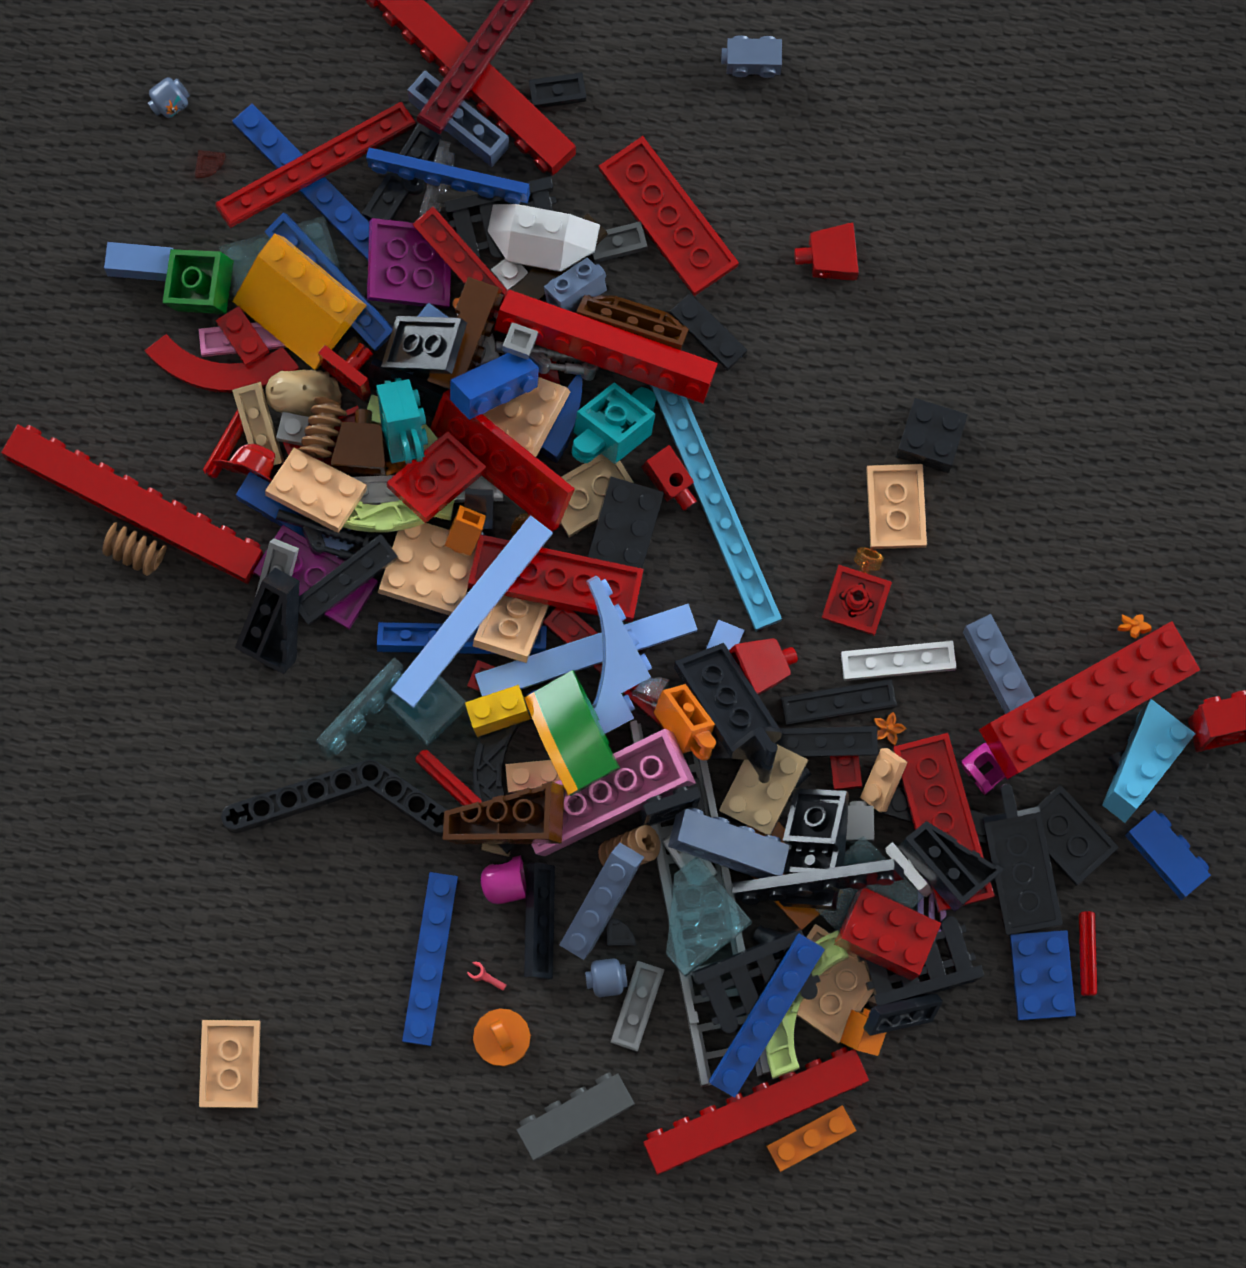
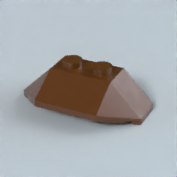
M584 295L576 312L577 314L681 350L689 330L667 312L618 296L599 295L592 297L591 295Z

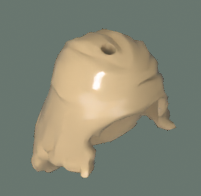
M321 370L280 371L273 375L266 385V401L273 410L306 417L313 416L311 408L317 405L314 402L315 397H327L341 403L342 394L336 379L329 377V372H322Z

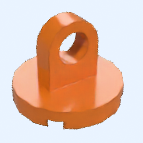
M499 1008L489 1011L479 1019L474 1028L473 1041L477 1053L484 1061L492 1065L505 1067L515 1064L524 1057L529 1048L531 1035L528 1024L521 1015L509 1009Z

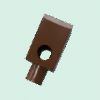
M357 409L355 423H342L331 460L333 468L343 473L386 476L382 425L371 424L373 413L371 410Z

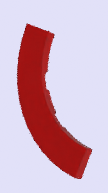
M167 334L144 350L155 364L171 376L191 386L215 392L233 393L232 390L258 382H261L262 387H264L269 379L280 371L300 370L299 366L283 347L262 357L247 368L244 363H217L196 357L179 347Z

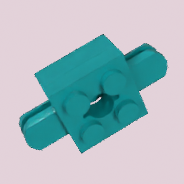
M396 378L395 382L386 380L384 384L376 385L380 422L391 463L405 461L406 464H411L412 459H416V462L423 461V457H425L424 445H428L425 428L422 429L421 427L426 425L423 408L418 409V406H420L418 390H412L409 379L401 380V378Z
M616 383L611 384L577 411L574 433L577 437L573 441V457L579 462L589 463L602 454L614 464L620 461L651 436L655 413L653 412L656 402L655 394L648 388L643 387L629 394Z

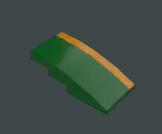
M574 670L524 697L540 738L569 796L576 794L620 769L608 746L610 743L598 722L600 719Z

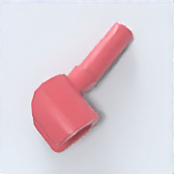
M473 962L475 966L481 968V972L476 976L467 972L471 979L475 981L483 980L502 991L505 989V983L488 974L481 963Z

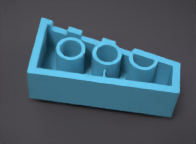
M1150 698L1137 716L1136 724L1129 736L1128 744L1121 756L1119 767L1112 779L1102 806L1125 823L1196 733Z

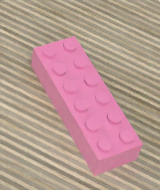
M663 729L614 753L613 755L620 769L576 794L569 796L564 788L562 844H532L535 854L547 856L640 811L643 805L646 804L645 801L651 797L662 795V798L673 795L672 792L680 787H689L696 784L674 733ZM561 780L555 782V783H557V784L563 786Z

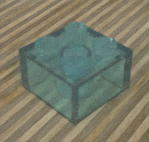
M441 676L437 678L414 708L410 707L395 694L386 701L388 708L427 747L467 709L466 701Z

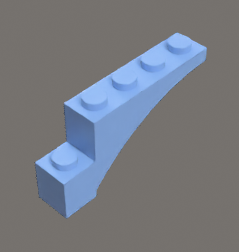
M594 576L586 582L593 595L600 617L603 637V662L601 678L592 706L600 719L598 722L606 734L634 719L631 711L635 710V707L629 696H622L621 693L651 678L648 670L652 669L645 654L639 655L635 647L639 642L633 630H626L622 622L626 617L619 604L613 605L609 597L613 592L606 579L601 581L598 576Z

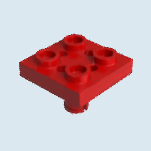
M838 565L821 619L875 636L892 582ZM841 593H842V595H841L842 598H844L845 595H846V599H845V600H841V599L839 598V595H840ZM850 610H853V611L850 613V615H852V616H853V615H856V616L852 618V617H850V616L848 615V612H849Z

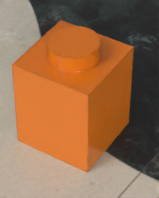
M460 505L449 529L444 546L451 548L454 552L471 556L482 532L486 515Z
M864 1008L863 1012L851 1009L840 1042L857 1051L878 1056L887 1032L870 1036L863 1027L871 1009Z

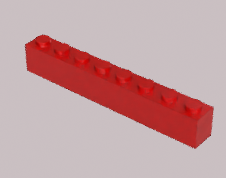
M508 290L494 328L496 331L507 334L513 322L538 331L535 341L536 345L702 404L705 401L718 364L512 290Z
M847 1047L841 1048L831 1053L832 1059L823 1063L820 1058L804 1065L805 1071L798 1074L792 1071L779 1076L780 1082L769 1086L768 1081L752 1088L754 1093L744 1098L739 1093L735 1098L732 1096L726 1099L727 1105L719 1109L712 1105L699 1111L701 1116L690 1121L689 1116L674 1122V1128L664 1132L660 1128L646 1135L648 1140L644 1141L643 1145L656 1175L867 1083L869 1079L856 1050L848 1051Z

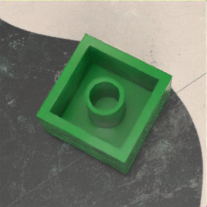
M170 249L163 303L173 310L180 312L226 314L234 260L218 251Z

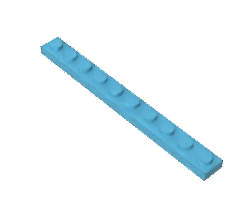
M650 385L685 469L694 481L692 484L755 631L781 622V615L687 398Z

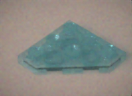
M695 857L674 874L666 955L684 977L752 924L749 917L698 857Z

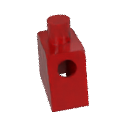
M847 223L810 233L809 247L794 248L795 264H811L813 277L857 280L859 271L854 224Z
M670 445L648 459L641 466L656 488L664 492L663 497L667 502L675 498L683 511L697 502L688 489L694 481ZM669 478L676 479L678 482V486H672L670 484Z
M774 638L739 643L729 650L758 696L791 675L789 665L798 661L797 653L793 647L781 650L778 641Z

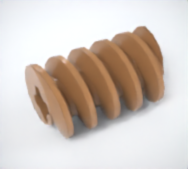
M319 396L314 399L317 405L311 408L313 416L308 418V423L311 426H307L304 430L307 436L301 439L304 447H300L298 450L315 458H332L333 453L327 449L328 447L336 446V442L331 440V437H338L339 432L334 427H341L343 423L337 417L346 416L347 412L341 409L339 402Z
M115 522L108 530L104 540V556L108 557L113 554V559L115 561L123 559L125 566H130L133 563V569L136 571L143 569V574L146 576L153 573L162 562L167 546L163 545L158 551L156 550L157 541L155 540L147 546V536L144 535L137 541V531H133L130 536H126L127 527L124 526L118 532L116 531L117 522Z
M643 825L604 841L599 847L598 854L601 864L604 866L611 852L619 843H622L644 856L640 864L642 865L654 860L659 855L661 842L655 829L651 826Z

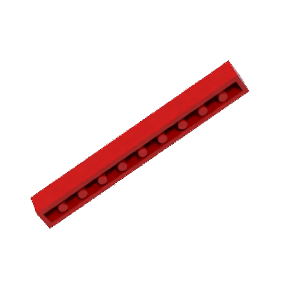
M365 0L371 8L375 9L378 7L384 13L382 16L391 27L396 25L402 31L401 35L410 45L415 43L421 49L420 54L427 62L432 63L434 61L440 67L439 72L444 78L469 44L425 0ZM489 64L466 99L472 98L478 104L476 107L484 117L488 118L491 116L497 122L495 124L497 128L506 135L509 134L516 140L514 142L515 146L523 154L529 153L535 159L533 162L543 173L548 171L553 176L576 155V146L501 73Z
M17 424L1 452L6 460L226 574L249 584L254 575L253 571L264 555L262 550L259 549L261 547L259 543L250 538H246L244 541L236 537L234 530L224 525L219 528L211 524L212 520L197 512L196 516L186 511L187 507L176 500L170 503L162 499L163 495L157 490L150 487L145 490L139 487L138 481L127 475H124L122 478L114 474L115 470L102 462L99 465L90 462V457L79 450H75L73 453L65 449L66 445L53 437L50 440L42 437V432L30 425L24 428Z

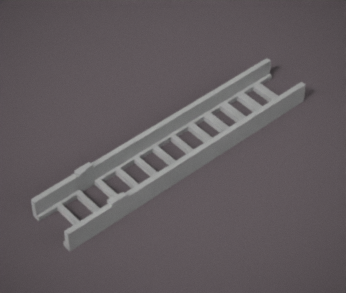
M637 720L630 721V731L634 744L644 738L641 723L637 724ZM692 752L694 764L689 765L691 772H696L697 778H699L706 816L711 818L718 817L707 760L698 759ZM661 823L651 826L659 835L661 842L656 863L700 1085L704 1087L712 1085L709 1082L711 1075L707 1059L724 1056L728 1048L706 1053L702 1032L721 1027L719 1024L713 1025L712 1022L697 1025L699 1019L693 1004L710 1000L708 996L702 998V995L695 996L691 972L707 965L689 968L685 948L730 939L734 955L744 951L745 946L735 897L732 894L729 868L714 863L715 869L718 872L716 873L717 876L709 878L698 886L704 887L719 884L722 904L678 912L674 892L693 888L689 882L672 884L669 864L676 862L670 854H666L662 840L671 835L673 825L661 827ZM724 911L728 932L687 940L683 939L680 920ZM736 988L725 990L728 997L739 996ZM747 1015L736 1017L738 1025L744 1024ZM765 1049L755 1064L757 1076L766 1075L770 1072Z

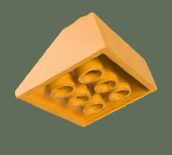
M275 233L256 257L232 301L314 370H317L321 365L318 352L324 345L332 350L367 306L285 237Z

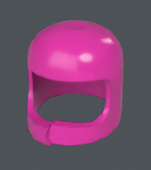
M987 743L977 747L960 762L968 776L972 775L976 780L975 784L984 795L1006 777ZM989 761L994 768L983 776L979 768Z
M521 855L512 857V860L500 865L490 864L484 868L481 874V886L483 894L489 902L504 904L526 899V879Z

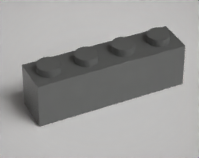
M609 1072L596 1079L597 1085L589 1090L583 1086L570 1094L572 1099L561 1104L560 1100L545 1107L544 1109L547 1113L536 1118L533 1114L519 1122L521 1127L516 1130L533 1162L635 1106L618 1073L612 1076Z

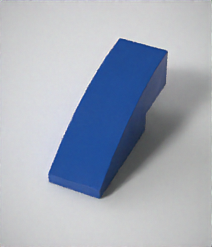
M576 375L567 387L570 394L539 451L555 463L563 455L574 433L577 411L580 410L582 401L583 378L581 375Z
M249 472L236 493L237 500L258 511L270 521L281 527L284 525L305 538L302 531L303 528L276 520L279 509L303 517L306 516L267 497L265 490L270 483Z

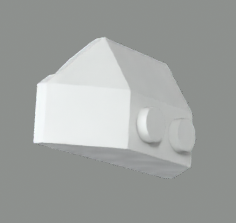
M493 204L488 233L507 262L562 272L595 252L600 225L571 214L519 204Z

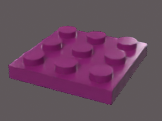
M372 218L369 221L367 300L423 307L430 303L435 308L448 309L450 306L451 268L414 228L413 223Z

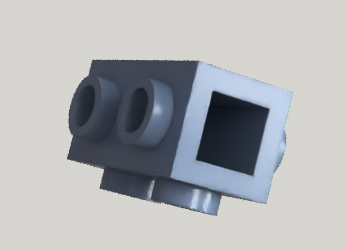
M747 36L728 38L727 48H722L721 64H727L726 74H732L735 77L759 74L765 78L780 75L782 67V39H776L773 36H763L760 39H749Z
M589 258L574 264L565 273L552 279L544 286L547 303L576 312L584 295L595 297L607 291L604 269L599 264L595 265Z

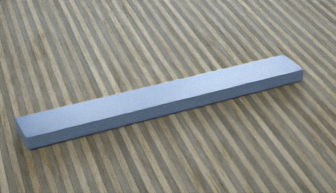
M530 515L392 687L391 692L414 708L548 541L553 532Z
M689 604L624 625L627 631L629 629L633 630L639 642L635 646L637 651L697 632ZM602 632L531 655L527 663L516 660L475 674L482 697L519 685L522 690L561 677L571 670L576 672L602 663Z

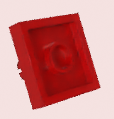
M359 343L350 356L344 360L324 345L318 352L322 369L329 372L332 377L361 400L365 401L371 394L369 381L358 370L373 353L368 348L364 349L365 346Z

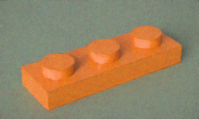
M842 1105L766 1147L778 1170L782 1172L856 1132V1129Z

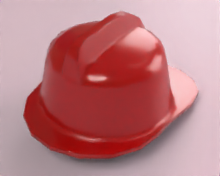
M248 444L240 447L230 461L214 459L212 463L225 470L243 475H248L249 472H252L271 483L272 479H270L276 456L273 451L260 445Z

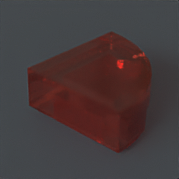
M198 150L195 178H206L215 174V171L224 164L226 153Z

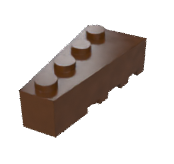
M471 277L467 278L455 309V314H458L457 318H462L466 321L467 326L452 374L430 373L427 381L450 389L451 379L475 369L476 363L481 364L486 352V348L482 346L486 336L490 337L495 326V322L492 321L495 310L499 311L504 301V295H501L503 289Z
M551 781L535 788L522 789L510 795H501L485 802H476L444 811L443 840L454 844H562L564 786Z

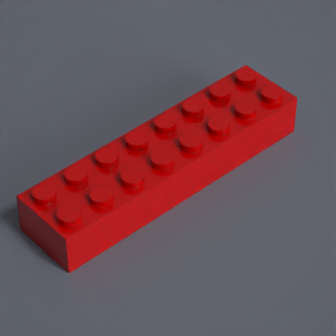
M1171 621L979 729L1004 775L1009 779L1200 671V668L1174 623Z

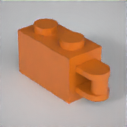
M686 684L662 690L654 710L655 716L665 729L674 733L682 753L692 751L698 759L708 760L716 744V740L711 734L715 723Z

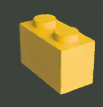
M519 685L465 702L477 737L531 719Z

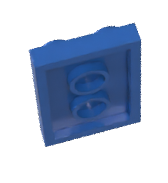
M1067 930L1010 934L1018 1021L1075 1017Z

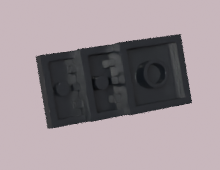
M794 789L783 841L790 845L784 867V875L843 866L848 824L849 793L847 791ZM839 892L813 893L810 897L790 896L786 897L785 900L779 901V903L784 907L836 910Z

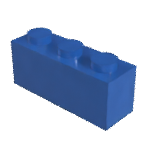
M507 353L451 379L450 400L470 420L537 388L539 367L530 358L527 360Z
M1154 810L1125 836L1179 899L1182 900L1211 876L1208 872L1209 866L1201 857H1195L1189 850L1190 845L1183 836H1177L1170 827L1172 825L1167 817L1162 813L1157 814Z

